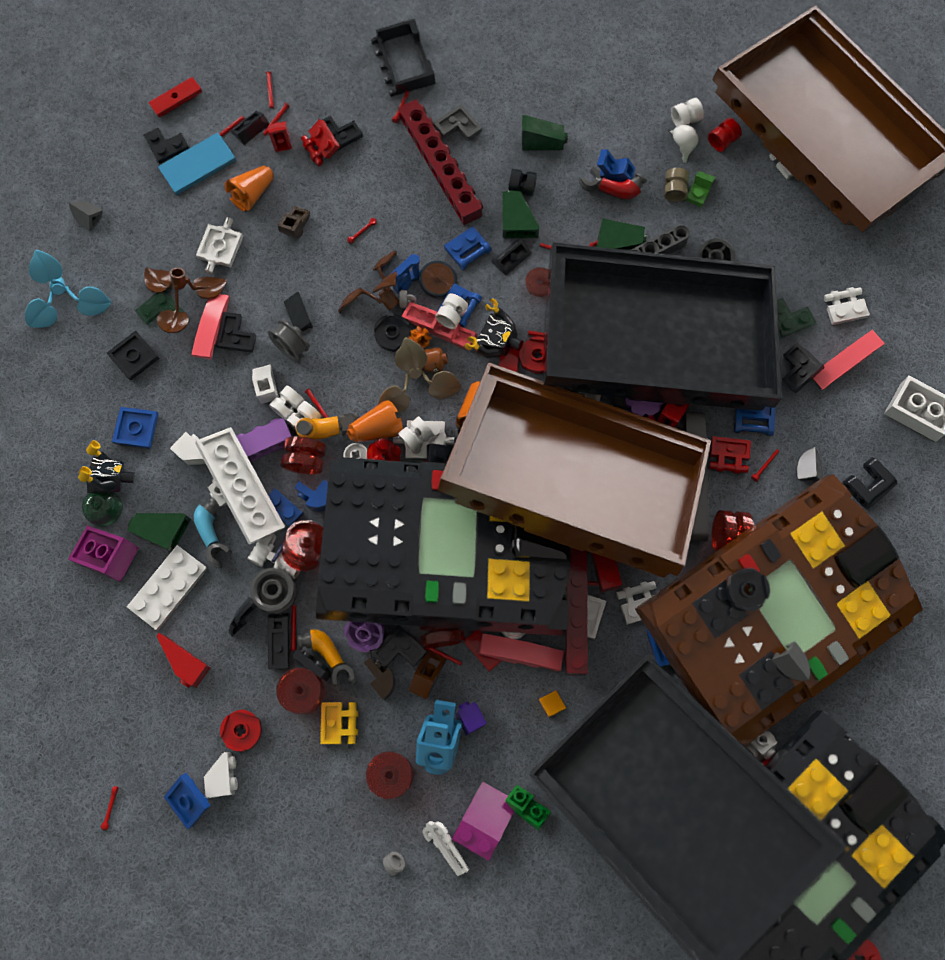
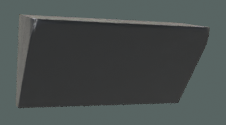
M255 111L232 129L231 133L243 145H246L267 128L270 123L264 114Z
M521 238L513 242L491 262L504 275H507L532 252Z
M296 292L284 301L293 327L297 326L301 331L313 327L299 292Z

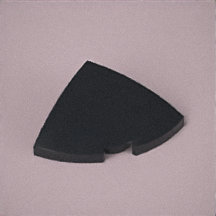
M250 597L240 606L231 621L228 632L232 637L247 624L244 619L257 607Z

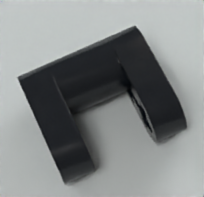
M873 457L863 464L864 469L874 479L869 486L866 487L853 475H850L842 482L851 495L866 509L871 508L898 484L896 478L880 461Z

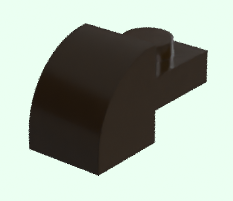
M293 206L289 214L285 213L279 222L278 231L297 239L300 238L303 234V227L310 217V211Z
M369 658L364 664L376 677L370 684L385 701L394 691V674L390 668L382 672L384 667L377 659L373 661Z

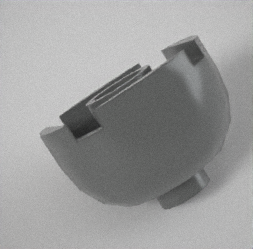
M713 238L707 240L700 247L698 258L735 262V250L729 241L723 238Z

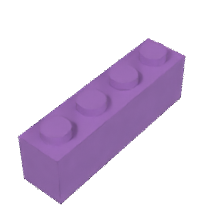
M284 418L273 419L265 426H257L247 434L236 436L250 462L295 443Z

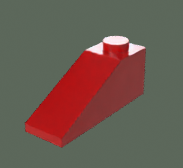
M590 552L600 593L620 589L622 582L616 561Z
M158 633L159 643L175 675L181 678L179 682L187 688H190V686L197 688L211 667L165 635Z

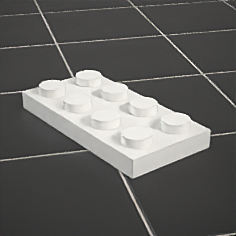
M177 545L128 604L127 608L158 631L208 568Z

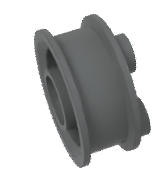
M285 319L279 320L278 326L274 330L267 332L274 345L292 361L297 362L299 360L298 356L303 351L307 352L309 350L310 344L302 337V331L297 326L292 327Z
M268 568L255 576L251 583L250 593L253 602L265 612L277 614L286 611L292 606L297 596V587L291 576L284 570ZM277 586L278 592L275 595H270V589Z

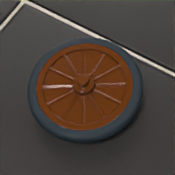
M443 261L428 262L419 273V284L422 290L432 297L440 298L447 296L453 284L457 283L454 269Z

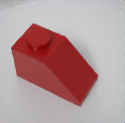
M286 122L268 125V133L275 152L292 149Z

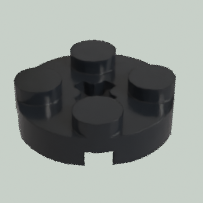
M396 314L381 317L374 326V336L377 344L381 348L392 352L398 351L404 338H409L411 333L407 320ZM395 329L396 335L389 336L388 331H393Z
M743 568L735 571L727 578L726 593L733 607L743 611H755L760 609L766 599L769 598L770 585L767 578L758 570ZM746 584H748V587H752L749 596L744 592Z

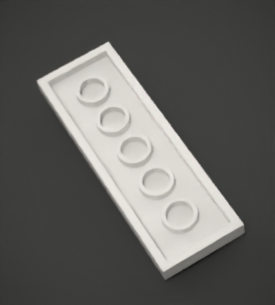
M230 427L196 440L195 445L248 544L250 545L283 530L285 526L232 428Z

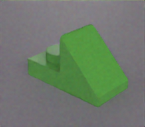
M699 171L695 176L685 201L702 207L716 177Z

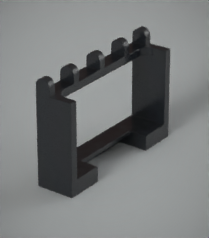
M415 18L376 29L377 36L371 38V43H379L380 49L376 50L375 54L377 57L383 55L385 63L380 65V69H388L390 77L385 78V83H392L394 87L393 90L389 91L390 97L436 84L435 73L430 60H427ZM411 34L425 74L396 82L382 42Z

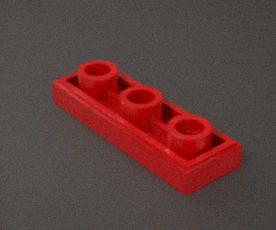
M191 77L148 103L157 117L160 118L202 93V90L194 78Z

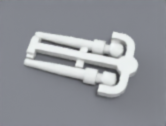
M429 821L423 829V835L427 842L431 839L434 840V845L436 848H439L457 876L469 871L459 851L451 841V836L447 834L448 831L445 826L440 822L434 823Z

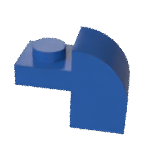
M608 149L601 150L597 161V166L601 170V179L606 178L617 182H624L634 177L636 168L629 158L615 160Z
M323 479L315 491L298 482L294 488L298 492L297 496L307 501L305 505L308 509L316 512L325 511L328 482Z

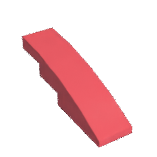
M220 294L216 298L208 299L195 337L191 354L193 357L212 359L222 314L227 311L229 295Z
M409 302L402 317L411 324L419 326L422 330L426 328L430 334L467 350L465 348L466 343L472 345L467 339L470 336L477 338L476 332L463 328L460 324L457 325L456 329H449L441 325L435 318L437 311Z
M871 330L824 364L825 368L813 380L822 390L826 389L852 368L858 366L885 343Z
M482 634L478 654L513 664L521 663L535 668L542 667L558 672L561 671L564 651L526 641Z

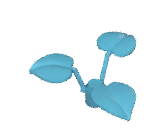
M34 251L29 264V274L38 283H47L49 281L50 296L47 303L42 299H35L28 304L25 311V320L28 326L44 328L56 322L57 311L54 307L50 306L54 294L61 295L64 291H67L75 301H78V311L88 316L104 312L110 306L111 300L96 287L83 288L79 292V298H77L69 290V287L65 286L64 279L61 277L63 273L61 264L54 257L43 251Z

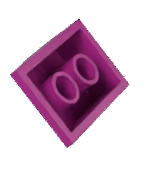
M87 525L68 560L121 582L139 547L125 538Z
M482 781L452 840L489 861L514 813V810L505 802L508 796Z

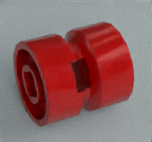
M727 118L708 134V141L716 151L722 152L731 145V142H735L741 137V127L734 119Z

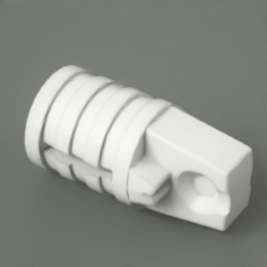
M272 534L257 541L256 546L247 559L257 566L263 567L267 559L266 557L275 547L273 543L276 535Z
M269 552L266 558L272 561L276 553ZM281 552L275 561L274 568L284 570L291 578L295 579L302 570L303 564Z

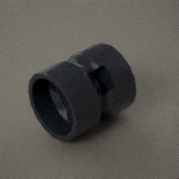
M512 168L508 191H522L523 195L533 196L537 173L531 171L523 173L522 170Z

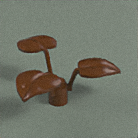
M396 250L382 257L373 267V271L378 269L382 277V282L372 290L373 293L382 290L378 294L380 298L360 287L344 298L339 307V314L342 308L353 302L361 294L368 295L379 304L383 303L388 310H391L399 303V299L390 288L396 286L398 273L395 271L385 277L382 272L383 266L394 255H397Z
M146 267L144 272L145 285L151 292L163 293L167 288L171 289L172 286L175 288V312L165 310L157 317L159 328L167 333H178L184 330L189 323L188 315L184 312H178L179 290L184 289L187 283L192 290H197V295L200 298L213 299L219 296L227 283V280L222 278L200 277L195 279L192 284L190 278L186 277L185 270L180 267L173 268L170 272Z

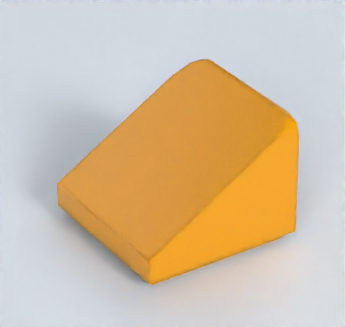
M556 690L539 699L548 718L566 709Z

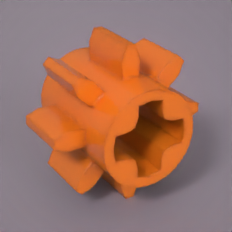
M417 326L413 331L410 330L409 339L418 343L422 348L430 346L429 342L432 337L428 334L429 331L426 328L422 330Z

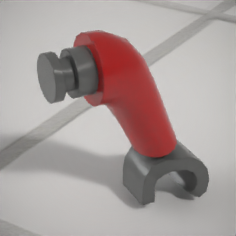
M594 166L590 170V173L595 177L594 181H587L585 177L579 179L580 186L586 191H594L598 188V190L606 194L628 200L637 197L641 193L642 183L645 184L647 182L640 173H636V178L633 177L631 180L627 179L624 182H617L606 178L600 179V173Z

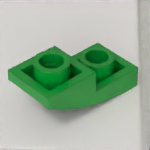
M516 785L505 799V802L522 819L539 831L550 816L551 811L533 800L534 795Z

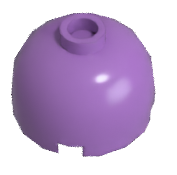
M348 621L344 627V636L349 640L348 644L361 652L377 649L385 635V626L379 623Z

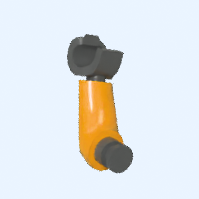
M356 413L339 414V420L337 416L321 419L303 418L297 422L296 432L301 438L307 440H319L339 435V430H341L342 436H348V426L358 419V415Z
M311 629L309 634H305V637L298 635L300 650L305 646L306 648H313V651L319 652L331 669H334L332 673L333 687L338 686L337 677L342 673L348 674L349 683L353 686L355 685L356 675L349 666L343 665L344 661L325 632Z

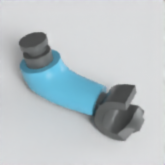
M210 498L209 503L206 502L203 506L199 504L195 509L193 515L194 523L207 547V559L214 567L221 568L222 563L216 560V555L220 551H225L229 555L233 552L225 545L219 544L213 522L216 519L214 517V514L217 512L216 509H220L222 506H219L213 498Z

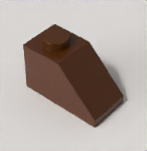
M428 651L414 673L408 691L427 699L447 659Z

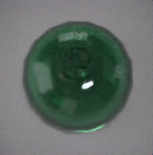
M88 493L83 499L81 506L82 513L87 521L98 527H106V525L115 523L123 510L120 497L116 493Z

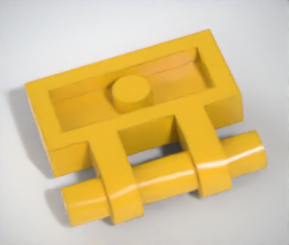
M322 702L320 744H342V736H348V744H356V736H358V729H356V717H358L357 702H349L348 710H343L342 702ZM343 717H348V729H342Z

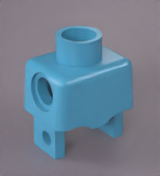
M436 700L434 715L426 716L419 733L415 761L417 765L424 766L425 770L431 774H444L451 770L460 744L462 721L455 719L456 703Z

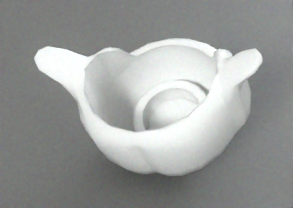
M681 124L670 132L673 134L675 142L680 146L683 162L686 163L689 154L698 144V135L693 127Z

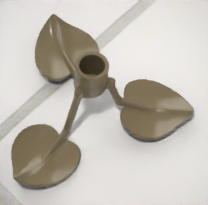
M405 337L395 355L397 367L407 371L404 388L401 391L395 385L388 387L381 394L378 404L389 400L398 411L395 413L406 410L410 403L409 396L405 394L409 378L417 379L421 375L427 383L431 384L428 388L429 394L437 399L448 398L456 394L461 389V384L456 376L448 371L436 373L431 381L425 374V371L422 370L428 359L425 350L415 341Z

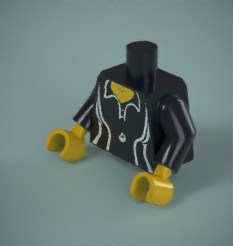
M490 299L494 307L492 308L486 304L485 308L487 311H494V314H490L477 339L473 336L467 339L472 345L469 343L465 344L467 350L475 349L476 353L488 359L500 357L501 355L507 356L511 348L520 351L523 346V340L517 338L518 334L514 322L505 311L497 307V300Z
M91 441L86 451L89 455H96V457H93L90 468L83 466L79 470L78 476L80 481H87V493L120 492L123 483H134L135 472H125L122 461L110 459L103 451H98L101 446L97 441Z

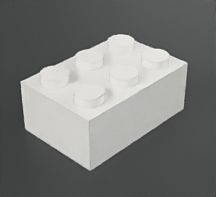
M908 376L899 385L884 414L937 442L945 435V394Z

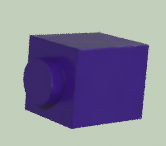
M467 701L458 706L459 710L455 715L458 720L462 721V729L466 736L487 724L476 702L470 704Z

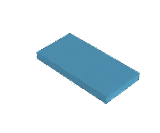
M217 132L158 166L174 193L178 195L237 160Z

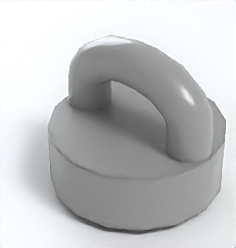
M401 290L399 304L401 308L406 309L409 302H416V297L408 294V290Z
M390 852L384 858L383 865L388 874L395 876L404 869L405 861L398 852Z

